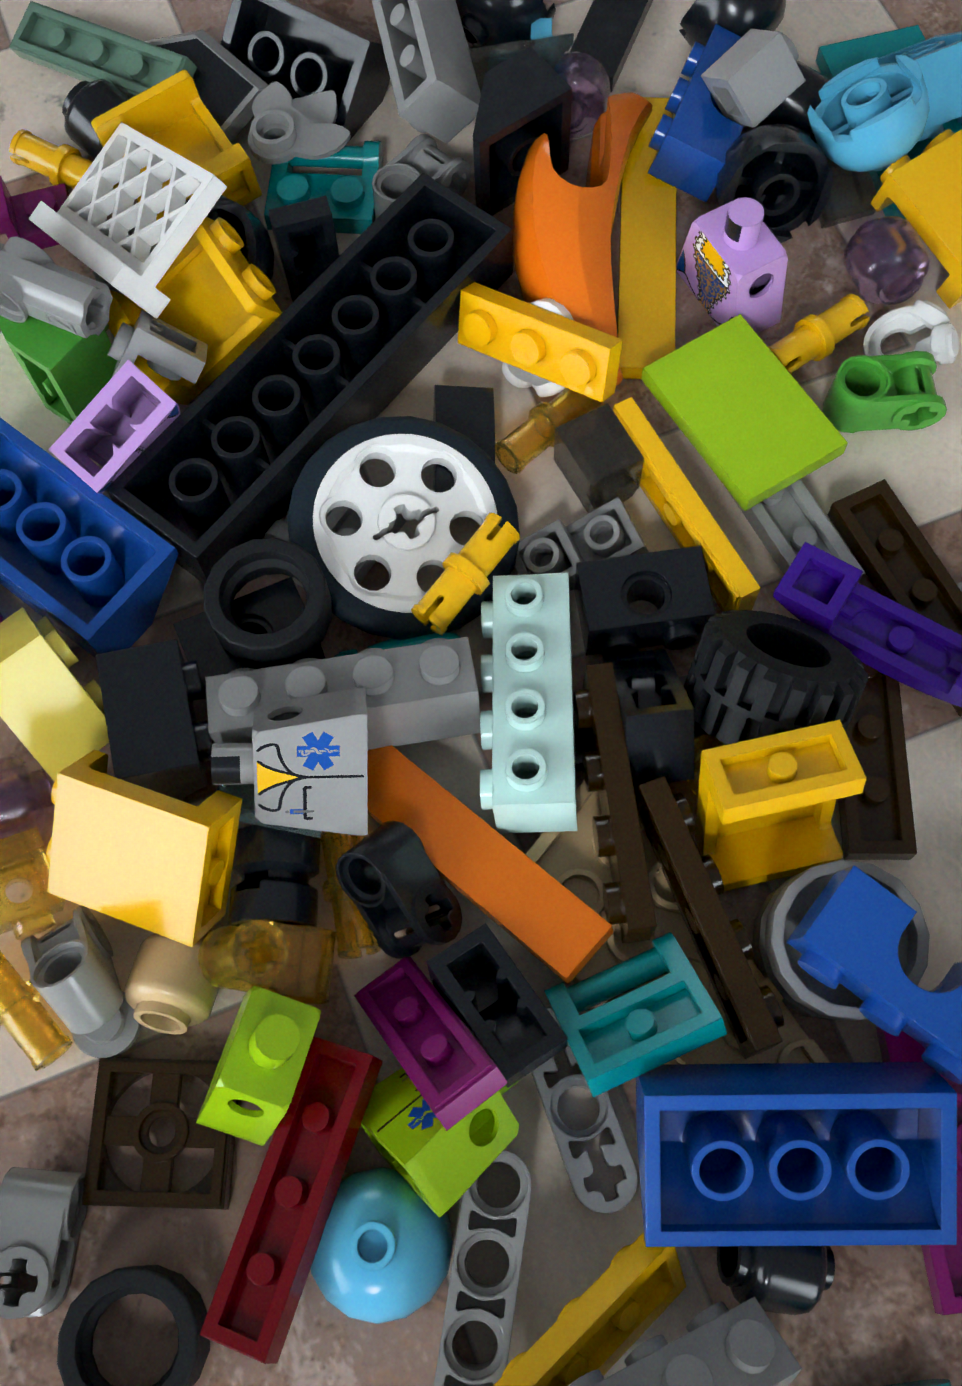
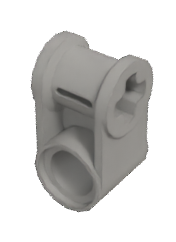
M420 134L408 144L405 150L387 165L380 168L373 176L372 189L375 220L422 173L462 196L471 177V165L461 157L452 159L437 148L436 141L427 134Z
M81 905L74 909L71 920L39 939L31 935L21 941V948L29 966L31 983L71 1033L80 1035L93 1032L109 1022L118 1012L123 1002V992L121 991L111 958L114 956L113 950L100 924L87 907Z
M13 1167L5 1174L0 1185V1278L4 1276V1284H0V1317L17 1319L45 1316L56 1310L65 1300L71 1285L78 1237L84 1224L88 1205H81L85 1173ZM20 1273L38 1276V1285L35 1292H28L23 1288H18Z

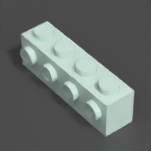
M569 572L493 576V601L481 602L483 639L493 638L492 654L481 655L482 692L492 693V710H485L480 713L482 750H492V769L480 770L482 810L493 809L498 833L578 831Z

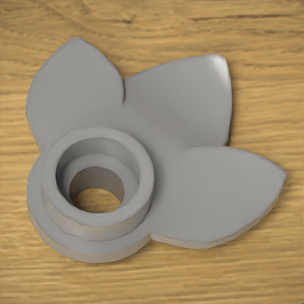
M275 81L264 88L253 101L254 119L248 133V144L252 155L261 162L281 164L290 161L294 157L310 160L327 158L344 148L351 138L348 129L335 124L337 119V99L333 90L292 99L289 91L282 84Z

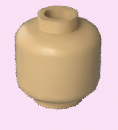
M156 933L143 940L125 984V999L135 1010L134 1019L138 1023L154 1031L176 1035L187 1032L188 1026H196L209 1018L224 975L225 961L221 954L209 945L210 937L207 934L193 947Z

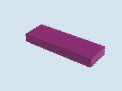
M411 957L402 958L354 995L446 1131L508 1084L497 1065Z

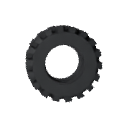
M753 610L723 611L722 614H714L706 622L683 687L694 707V721L699 723L700 728L709 735L728 745L839 719L846 732L868 681V673L863 670L865 666L860 659L852 654V651L830 635L811 625L775 613Z

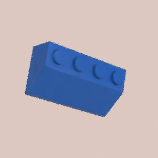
M0 418V584L42 617L46 616L57 629L94 658H96L97 654L130 648L153 623L179 554L177 549L103 493H96L72 470Z
M927 1063L663 1064L636 1077L637 1147L646 1247L957 1245V1092Z

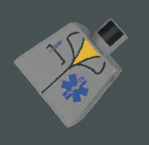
M353 688L261 704L256 707L252 728V743L212 744V784H254L255 819L262 824L356 836L368 835V731L365 688Z

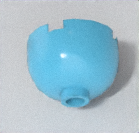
M895 55L898 65L882 67L878 57L867 59L843 70L823 85L818 91L821 99L820 104L815 110L810 105L807 114L816 142L824 152L825 157L844 170L857 172L881 171L905 156L923 135L930 110L929 96L919 63L906 55Z
M378 1167L354 1172L340 1183L311 1266V1274L325 1299L349 1318L375 1324L407 1318L433 1298L448 1274L453 1247L449 1214L446 1212L439 1218L394 1169Z

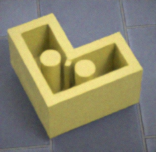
M22 607L0 622V717L55 782L58 773L93 750L99 751L109 743L101 687L94 679L85 686L81 684L70 670V667L77 663L79 659L69 648V645L46 616L34 622Z

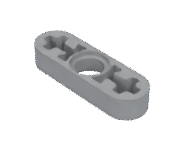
M547 1007V1010L552 1015L554 1020L557 1022V1019L552 1011V1008ZM568 1044V1047L564 1049V1054L569 1068H572L577 1064V1061ZM552 1057L531 1073L574 1194L580 1203L589 1210L598 1213L617 1212L627 1206L634 1197L638 1176L609 1095L606 1091L595 1096L599 1106V1114L591 1127L584 1130L569 1128L559 1117L557 1108L559 1098L565 1091L571 1088H584L588 1091L590 1089L583 1074L567 1076L557 1082L552 1088H548L544 1074H557L558 1072ZM605 1128L610 1132L613 1145L604 1144L598 1146L604 1163L607 1167L619 1165L624 1176L623 1180L618 1181L614 1185L617 1197L610 1201H605L600 1191L588 1193L583 1178L589 1177L593 1173V1165L586 1150L575 1159L568 1145L569 1142L589 1141L599 1135Z

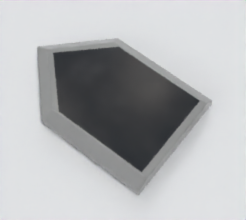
M203 29L146 40L145 42L188 57L197 66L193 80L199 96L227 138L232 142L254 116L252 110L253 101L268 84Z

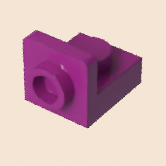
M0 176V235L6 234L8 239L15 236L24 238L41 249L60 245L28 218L40 201L58 212L69 196L65 183L11 196Z

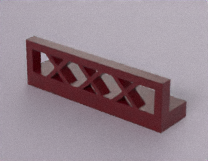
M313 1036L290 1106L273 1134L202 1326L200 1336L261 1363H278L383 1060Z

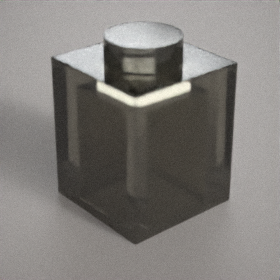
M608 403L555 428L553 459L587 513L596 510L618 496L624 503L639 489L644 457Z

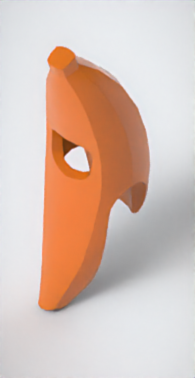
M633 92L615 94L608 97L607 111L599 116L594 125L585 187L567 182L554 170L550 157L548 135L544 133L529 148L519 177L513 209L514 265L524 301L531 303L542 298L554 299L565 306L571 313L574 321L617 338L611 266V233L627 159L653 107L648 100ZM620 366L618 369L616 386L619 385L623 380V375L620 370Z

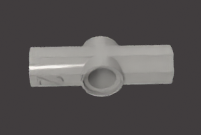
M10 237L6 244L0 243V316L17 323H24L28 316H31L86 339L90 335L95 334L99 336L110 320L109 311L113 300L106 284L56 265L44 250L24 238Z

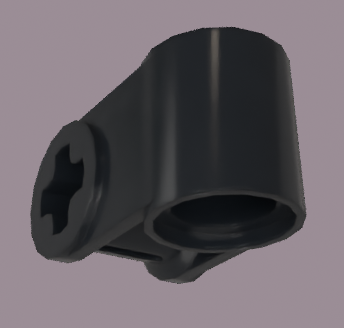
M394 820L384 822L338 859L336 874L340 886L348 897L353 900L373 932L378 946L385 954L396 959H402L416 954L425 943L443 945L457 937L462 925V912L459 902L446 886L429 859L420 838L404 823ZM438 905L440 909L428 913L430 906ZM406 929V935L401 937L394 936L395 932Z

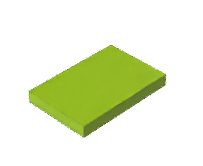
M741 314L643 368L641 378L643 383L744 511L841 456L847 447L848 442Z

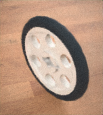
M413 416L378 417L351 425L328 439L310 457L302 469L292 490L287 515L289 542L298 544L317 560L330 591L332 613L340 620L364 632L397 640H406L435 633L430 629L433 624L429 621L425 626L414 616L411 609L426 594L418 585L416 579L418 570L427 565H437L444 569L442 563L451 552L458 554L464 547V545L456 542L450 534L449 526L452 520L458 517H469L481 526L489 513H495L502 517V521L498 524L501 528L508 521L520 534L515 500L506 478L491 457L466 435L440 422ZM371 459L383 460L393 469L394 479L387 486H371L361 477L359 471L361 465ZM440 464L451 471L454 477V486L445 492L429 490L421 479V471L429 465ZM342 506L351 508L360 517L361 527L356 533L349 536L335 534L326 524V515L330 510ZM397 514H402L406 521L414 519L419 521L423 519L416 527L414 538L409 539L404 531L387 534L394 527ZM519 541L510 548L487 578L490 584L481 595L473 594L449 624L446 632L460 629L481 615L482 601H493V576L511 575L516 563ZM366 560L380 562L387 568L389 583L377 591L364 589L355 579V568Z

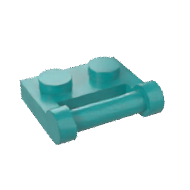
M364 141L363 146H345L339 152L327 158L310 160L294 157L285 163L272 164L264 210L267 230H272L269 218L270 209L326 196L332 213L335 233L362 234L375 221L372 181L375 173L383 167L382 142ZM293 166L362 169V176L292 172Z
M671 932L652 940L653 948L566 988L565 984L561 982L544 990L557 1022L568 1038L570 1049L593 1097L727 1035L722 1015ZM666 974L665 976H663V977H661V978H659V979H657V980H654V981H652V982H650V983H648V984H646V985H644V986H642V987H639V988H637V989H635V990H633V991H631V992H629V993H627V994H624V995H622V996H620V997H618V998H616V999H614V1000H612V1001H610V1002H607V1003H605V1004H603V1005H601V1006H599V1007H597V1008H595V1009H592V1010H590V1011H588V1012H586V1013H584V1014H582V1015H579V1013H581V1012H583V1011H586V1010H588V1009H590V1008H592V1007H594V1006H596V1005H598V1004H601V1003H603V1002H605V1001H607V1000H609V999H611V998H613V997H616V996H618V995H620V994H622V993H624V992H626V991H628V990H631V989H633V988H635V987H637V986H639V985H641V984H643V983H646V982H648V981H650V980H652V979H654V978H656V977H658V976H660V975Z

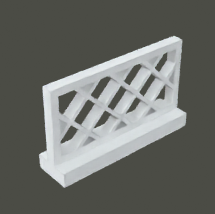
M121 122L58 212L40 201L28 219L109 284L157 319L171 299L155 288L216 204L227 186L214 174ZM147 166L146 170L140 173V169ZM170 179L169 185L162 188V184ZM119 183L118 187L113 190V186ZM192 195L189 201L185 204L186 198ZM141 196L140 202L134 205V200ZM164 211V217L156 221L157 214ZM113 213L112 218L107 220V216ZM135 227L134 234L127 237L128 231ZM157 244L153 251L150 253L151 247Z

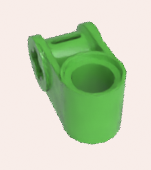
M912 351L895 355H857L849 357L842 362L823 402L822 412L837 430L847 433L888 429L912 431L929 427L940 421L947 411L945 400L937 395L932 376L937 368L935 358L926 351Z

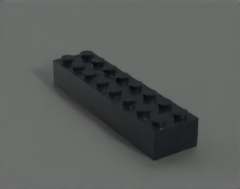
M422 173L106 488L111 500L174 546L179 553L176 563L205 585L213 565L230 549L252 539H262L275 520H280L288 512L293 487L310 457L328 439L351 425L377 418L458 332L461 289L476 282L497 291L513 274L512 228L430 176Z

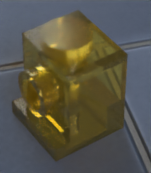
M37 827L0 839V935L13 930L16 940L26 939L31 935L34 936L52 928L56 924L53 914L63 911L66 901L64 898L47 892L50 863L47 862L46 849ZM18 882L25 883L31 888L32 896L25 902L14 903L7 898L5 893L10 885Z

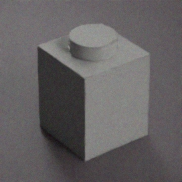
M750 29L701 75L722 114L740 125L753 128L806 81L796 63L799 55L793 42L779 31Z

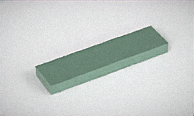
M30 1L9 46L12 51L23 59L81 81L107 80L130 98L182 70H187L193 78L197 66L184 55L34 1Z

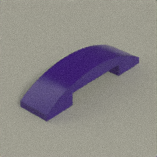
M805 542L774 590L773 597L801 622L811 625L839 641L852 651V654L860 659L862 663L911 688L962 708V635L858 583L863 573L862 570Z

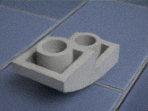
M618 496L568 526H565L558 519L519 541L515 567L519 575L569 572V589L571 591L574 590L577 562L649 553L624 503Z

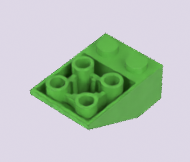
M0 316V328L4 338L44 406L71 425L112 378L117 360L108 356L112 345L106 333L109 329L108 323L99 336L93 334L86 339L31 316H28L24 323L13 322Z

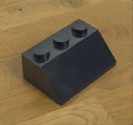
M232 0L221 45L268 85L275 81L282 84L289 91L292 99L329 90L335 91L337 99V119L335 124L348 129L352 138L383 102L390 80L381 39L300 0Z

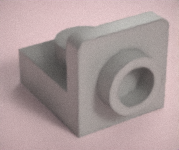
M142 310L134 327L123 322L108 352V356L117 360L112 377L127 360L134 364L137 356L140 355L147 359L148 366L161 376L176 381L182 377L195 384L206 364L208 344L159 318H154Z

